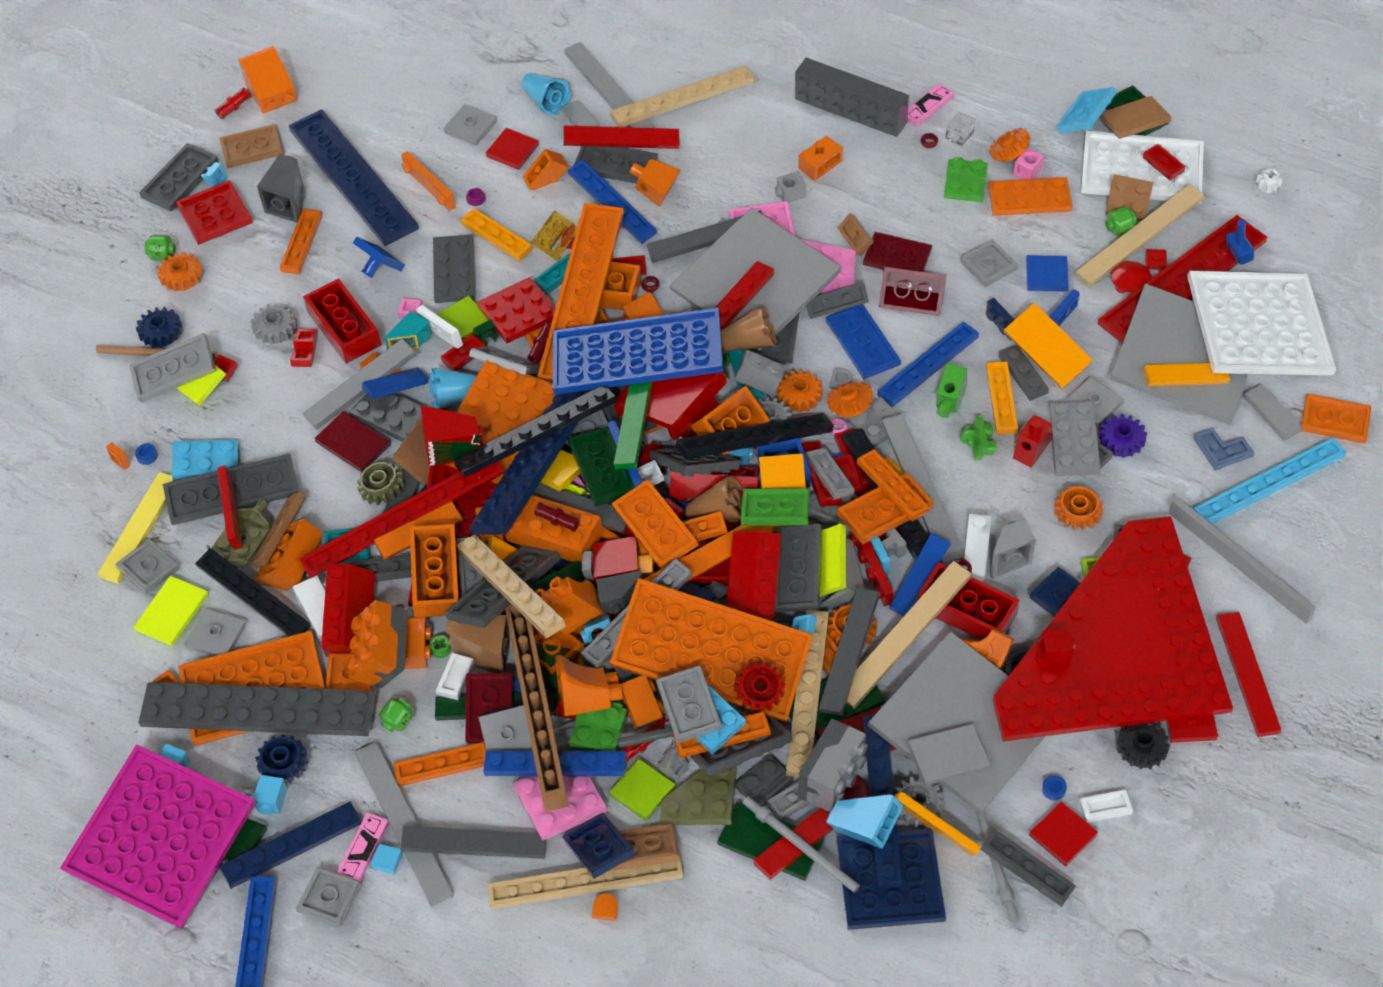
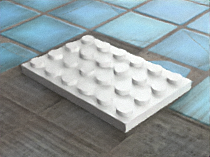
M1086 131L1081 193L1109 196L1114 174L1153 182L1150 200L1168 201L1189 184L1202 193L1204 141L1130 135L1118 139L1114 133ZM1159 144L1186 166L1185 172L1169 180L1143 159V153Z

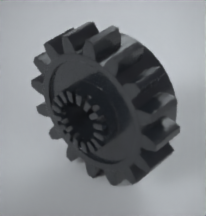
M1155 722L1151 726L1148 723L1125 726V729L1121 728L1116 742L1119 745L1117 752L1122 753V760H1126L1130 763V766H1136L1139 769H1152V766H1160L1161 761L1166 760L1170 744H1168L1169 736H1163L1164 729L1157 730V723Z

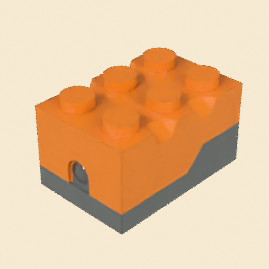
M375 600L358 616L354 617L351 629H353L355 636L350 642L351 653L354 656L351 657L348 664L350 679L383 688L404 671L408 610Z

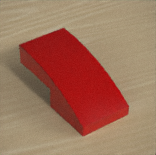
M317 329L296 330L293 339L294 349L290 359L291 367H312L317 342Z

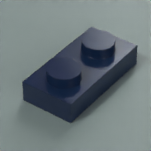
M995 298L987 301V318L995 323L1003 335H1006L1004 329L1015 319Z

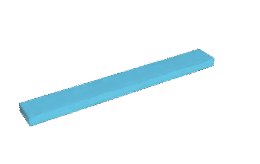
M1332 437L1192 509L1211 524H1214L1345 457L1346 451Z

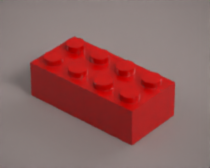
M339 278L303 296L308 314L346 364L382 346L378 329Z
M938 562L920 590L917 601L948 568L947 565ZM971 577L937 615L936 619L982 640L993 629L1005 634L1007 633L1018 614L1020 599Z

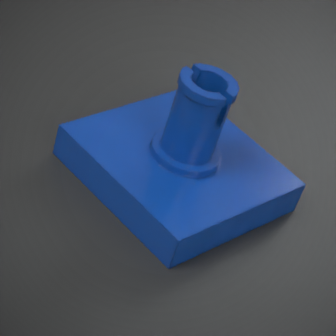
M358 236L353 241V244L370 256L361 270L365 275L372 278L380 263L402 271L404 268V263L379 245Z

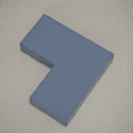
M1214 428L1197 433L1193 438L1215 471L1251 458L1254 455V451L1244 437L1224 443Z

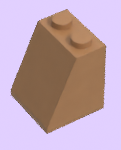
M498 615L484 628L447 621L446 634H450L449 645L453 647L455 654L473 658L474 665L488 672L506 673L511 642L506 615Z

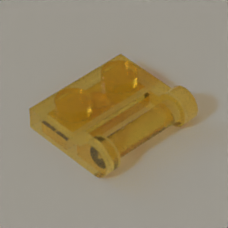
M554 210L531 243L558 262L561 258L560 255L576 235L577 226ZM568 227L569 231L558 244V246L555 248V250L552 251L551 249Z

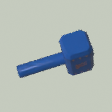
M1244 220L1237 222V231L1226 236L1227 248L1237 263L1241 265L1254 259V248L1245 236L1246 222Z

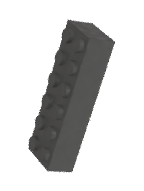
M807 57L795 71V99L895 137H898L907 124L908 94Z

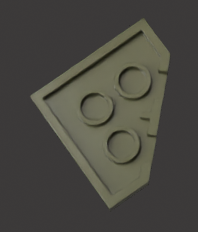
M737 766L730 767L719 774L708 776L702 769L662 799L661 825L673 823V825H732Z

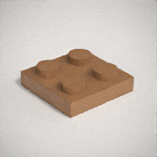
M1114 174L1105 214L1121 207H1127L1129 210L1134 211L1138 221H1142L1147 215L1153 182Z

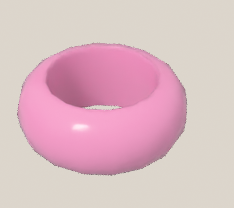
M836 418L831 420L833 425L843 426L840 430L833 428V431L830 432L832 435L848 430V425L843 419Z

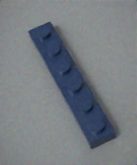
M350 801L220 865V870L229 888L232 889L250 880V877H256L361 825V819Z

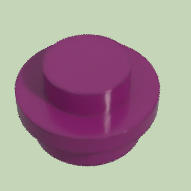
M479 188L470 189L466 195V201L471 206L482 205L486 200L485 193Z

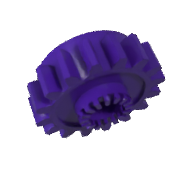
M1121 414L1120 418L1112 415L1111 420L1106 418L1104 424H1101L1098 438L1104 447L1113 452V456L1125 458L1127 456L1133 457L1134 453L1141 452V448L1145 447L1147 432L1144 431L1145 425L1139 426V419L1132 420V415L1128 418H1125L1124 414Z

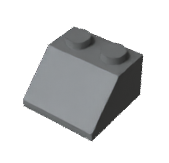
M743 350L734 380L773 396L782 380L785 365L749 350Z
M1024 519L1016 522L1011 521L1003 526L993 553L990 574L992 579L1032 564L1036 538Z

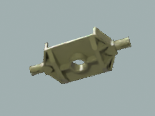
M260 498L252 509H237L241 540H246L242 543L243 548L235 550L227 540L225 528L211 549L235 567L246 566L271 529L261 513L268 502Z

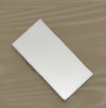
M452 653L436 689V694L459 700L466 683V674L470 673L474 659Z
M1126 789L1079 799V804L1087 823L1129 815L1133 812Z

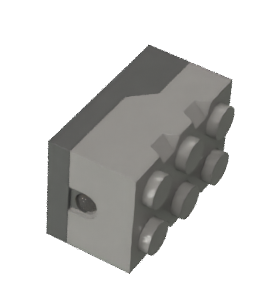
M831 719L799 773L798 798L828 812L834 808L837 801L844 800L846 794L843 791L847 787L851 788L855 782L856 775L854 772L858 769L862 770L867 757L864 754L868 747L865 744L866 734L849 725Z

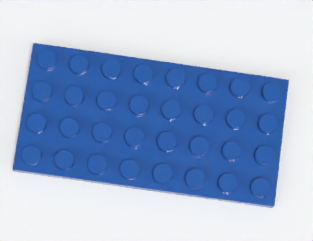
M719 308L553 330L554 395L593 390L603 385L609 388L724 372Z

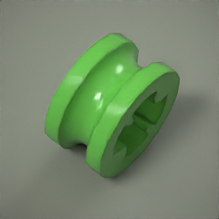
M439 635L430 641L431 653L434 657L445 658L450 654L451 646L446 636ZM442 644H444L445 648L440 647L437 650L436 646H442Z

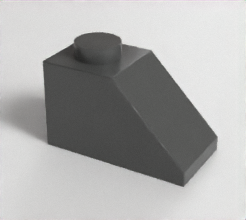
M641 571L596 579L603 614L616 613L624 610L630 604L638 578L643 579Z

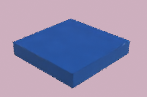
M1026 255L1027 291L1068 292L1067 256Z

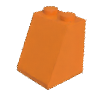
M274 46L239 59L245 85L263 114L297 101L294 85Z

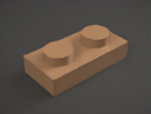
M849 214L837 227L851 248L856 250L855 253L862 256L874 242L853 214Z

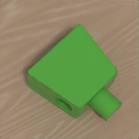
M950 363L946 364L936 397L937 415L940 417L948 418L950 412L956 413L967 388L968 368Z

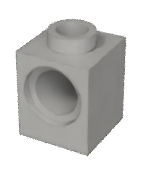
M799 171L777 177L775 193L783 202L797 201L806 198V183Z

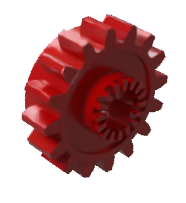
M756 661L755 666L748 663L746 666L747 670L741 669L739 671L741 677H736L734 681L739 684L734 687V691L740 693L737 695L736 700L743 699L742 707L751 706L750 712H753L755 708H758L759 712H763L765 707L772 711V703L778 706L780 700L777 697L783 698L785 694L780 690L786 686L785 683L780 682L783 675L776 673V666L770 668L768 662L765 665H760V662ZM762 683L765 691H757L754 684Z

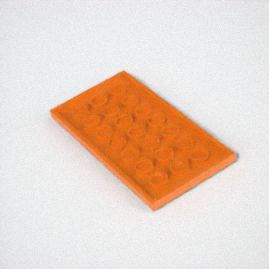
M638 578L609 665L646 676L653 680L700 665L706 683L728 704L743 708V699L736 700L737 695L740 693L734 691V687L739 685L734 682L735 678L741 677L739 671L741 669L746 671L748 663L755 666L756 661H759L760 665H765L768 662L770 668L777 667L776 673L783 675L780 682L785 683L786 686L780 689L785 693L783 698L777 697L780 700L779 705L777 706L772 703V711L765 707L764 712L767 717L787 722L813 635ZM762 683L754 684L757 691H765ZM747 705L743 709L750 710L751 706ZM755 708L753 712L759 713V709Z

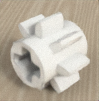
M1272 168L1262 170L1261 175H1258L1256 182L1259 183L1258 189L1265 193L1276 192L1282 183V179L1279 178L1280 172Z

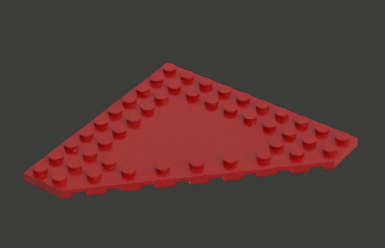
M1171 516L1128 521L1044 631L1070 630L1071 638L1075 640L1076 650L1072 653L1069 662L1042 663L1037 644L1038 638L995 693L992 700L1003 742L1232 713L1233 705Z

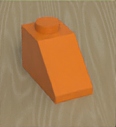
M544 149L523 175V179L529 189L533 191L557 182L569 166L561 154Z

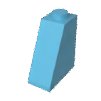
M892 795L840 800L836 802L834 808L830 811L826 823L838 833L883 849L904 806Z

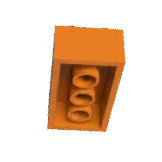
M532 495L505 536L509 542L559 552L560 558L571 562L579 561L582 565L584 551H592L593 553V544L599 542L604 528L600 516ZM541 502L554 509L560 508L564 513L579 518L580 524L578 529L573 532L560 525L554 526L551 524V521L535 516L534 511L537 504Z
M455 525L410 527L414 618L446 616L445 612L459 601Z

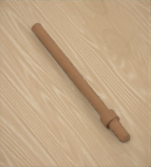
M96 346V353L150 356L164 350L161 348ZM211 351L213 360H216L217 352Z

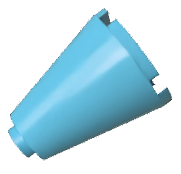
M527 73L522 79L521 86L541 111L548 115H557L556 112L562 110L561 106L568 104L570 101L571 91L568 88L569 84L561 78Z
M432 368V372H430V395L435 397V401H431L433 408L443 409L461 404L477 375Z

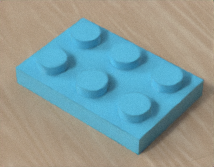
M1114 87L1083 91L1056 126L1058 132L1071 133L1078 130L1086 131L1091 129L1095 121L1103 114L1104 109L1117 92Z
M238 440L173 441L172 481L214 472L223 465L227 468L238 466Z
M708 685L722 729L696 737L695 739L711 754H714L746 725V720Z

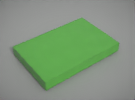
M743 489L741 526L808 525L810 490Z

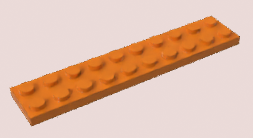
M584 203L537 376L542 380L553 383V330L595 325L624 215L623 208Z

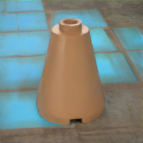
M764 306L754 309L721 330V341L724 351L765 348L776 345L777 339L774 326L770 324L768 320L770 316Z
M732 476L724 478L686 505L685 511L687 513L685 516L687 520L722 511L724 521L741 519L743 497L740 490H743L742 486Z

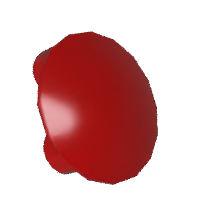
M1127 261L1121 262L1114 267L1111 272V279L1116 286L1117 292L1133 293L1151 280L1152 275L1143 264Z

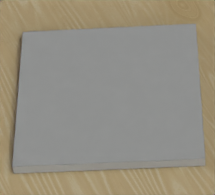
M751 208L669 286L670 290L697 309H712L716 307L747 271L759 261L773 268L774 275L729 325L754 309L764 306L770 316L768 320L770 324H773L775 334L777 335L842 269L839 265Z
M1145 284L1110 380L1231 425L1248 374L1229 373V383L1148 386L1143 372L1145 365L1210 363L1194 301Z
M949 632L867 725L914 762L907 746L908 740L973 724L991 767L987 770L939 783L979 814L985 810L1046 737L1002 741L992 700L995 693L1009 676L952 632Z

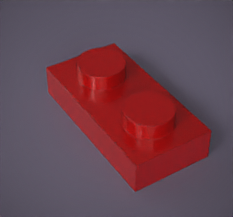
M1159 144L1143 153V159L1169 180L1185 172L1186 166Z
M470 334L462 340L463 346L458 349L452 347L441 355V361L452 371H458L474 359L469 356L471 349L486 347L485 344L476 336Z

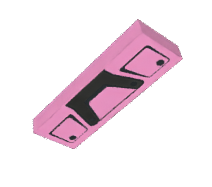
M939 83L908 108L907 122L918 127L954 97V92Z
M366 813L337 874L361 882L389 826L387 819Z

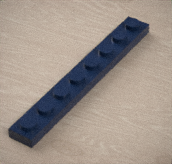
M876 714L863 716L864 733L866 734L865 744L868 745L866 756L870 797L882 795L895 796L890 743L867 726ZM896 821L883 849L874 846L877 885L879 889L903 886L898 823Z

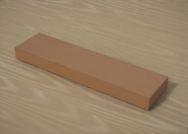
M297 492L288 496L270 531L251 561L250 565L258 569L267 565L304 500V494Z

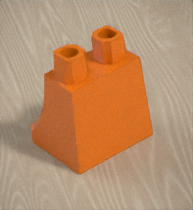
M557 576L551 580L549 590L546 592L543 589L535 591L564 620L566 627L560 631L565 636L601 613L595 586L588 580L577 582L569 577L561 579Z
M562 655L555 656L558 693L565 716L611 708L610 701L622 700V688L618 682L617 672L604 673L603 668L585 667L567 660Z

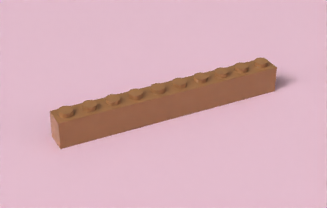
M510 604L505 611L544 810L547 812L569 807L532 624Z

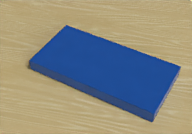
M863 304L826 317V323L863 379L901 365L900 358Z

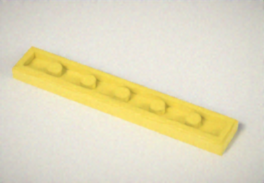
M158 473L99 570V578L117 584L120 583L124 574L116 568V563L145 541L167 504L163 484L173 482L171 475Z

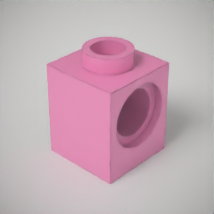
M1028 148L1015 161L1013 176L1019 179H1035L1042 171L1044 156Z

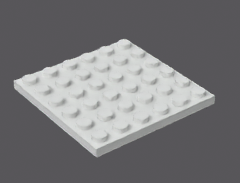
M1189 271L1187 278L1213 373L1335 374L1336 367L1307 274Z

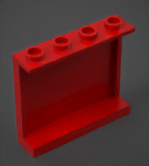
M724 372L653 381L646 420L667 428L670 437L677 440L726 385L727 381ZM629 385L616 397V403L613 404L618 417H621L624 413Z

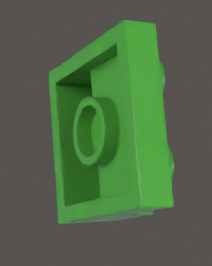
M961 157L949 159L944 198L983 202L988 163L983 162L981 159H974L973 161H966Z
M612 702L611 708L577 714L569 747L584 751H617V738L622 736L627 721V709H624V706L620 703Z

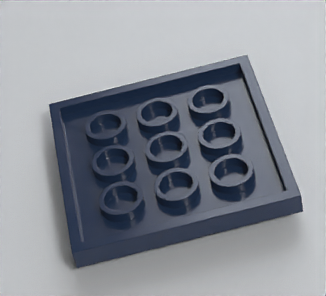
M932 829L898 831L903 886L879 889L877 885L874 846L849 836H836L840 870L860 885L858 890L853 893L842 884L847 930L946 922Z

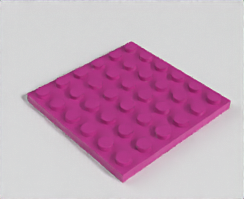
M136 744L60 869L182 930L257 802L238 791Z

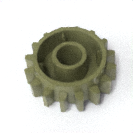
M383 461L366 467L360 473V479L357 480L359 485L357 489L364 501L367 500L369 504H372L374 501L377 505H380L381 501L388 504V499L395 500V494H401L400 488L405 487L403 482L405 478L398 466L395 467L392 462L389 464Z

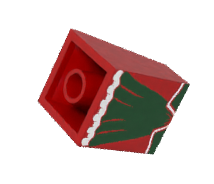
M427 406L420 407L429 467L454 463L453 459L484 445L482 425H477L476 416Z

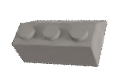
M846 538V588L820 597V607L816 611L839 609L841 605H848V603L852 605L856 589H865L852 540Z

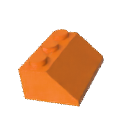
M744 386L694 422L691 427L699 436L765 424L770 419L747 386Z
M305 519L289 524L267 565L260 568L254 581L258 584L284 591L292 589L293 586L301 583L304 579L305 568L300 558L320 547V539L323 533Z

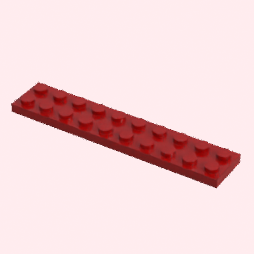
M1238 215L1234 216L1145 284L1188 300L1193 299L1187 278L1189 271L1228 272L1238 264L1226 246V236L1237 231V222L1244 219ZM1245 221V236L1255 251L1266 243L1268 237ZM1144 285L1098 319V325L1122 344Z

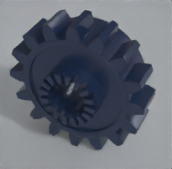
M156 307L154 312L147 310L148 315L142 314V320H137L138 326L136 331L140 341H144L145 345H151L152 348L170 345L178 339V334L182 333L180 329L182 328L181 320L178 313L175 314L173 309L167 311L166 307L162 310Z
M284 734L280 737L273 736L268 742L265 741L264 746L258 749L260 756L255 757L256 767L261 775L283 778L289 783H292L293 776L298 779L300 778L299 771H306L304 764L309 761L306 748L303 747L301 740L295 741L294 736L285 737Z

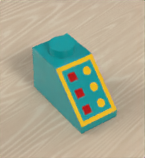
M410 311L384 337L387 350L401 339L411 349L419 348L432 335L430 322Z

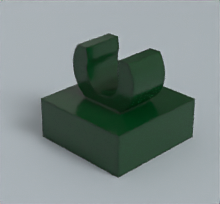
M490 319L473 328V335L483 342L485 346L488 344L485 339L487 337L492 338L496 342L495 324Z

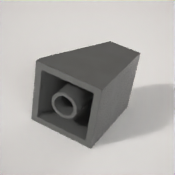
M279 154L257 185L264 213L293 222H298L301 214L304 186L296 158Z

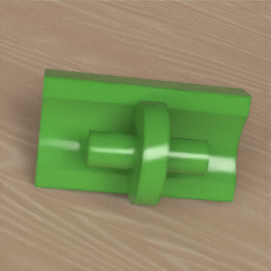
M976 416L975 423L966 427L965 431L960 435L961 442L968 444V447H972L974 460H981L984 455H993L997 450L996 442L987 440L993 434L992 424H986L983 422V417Z

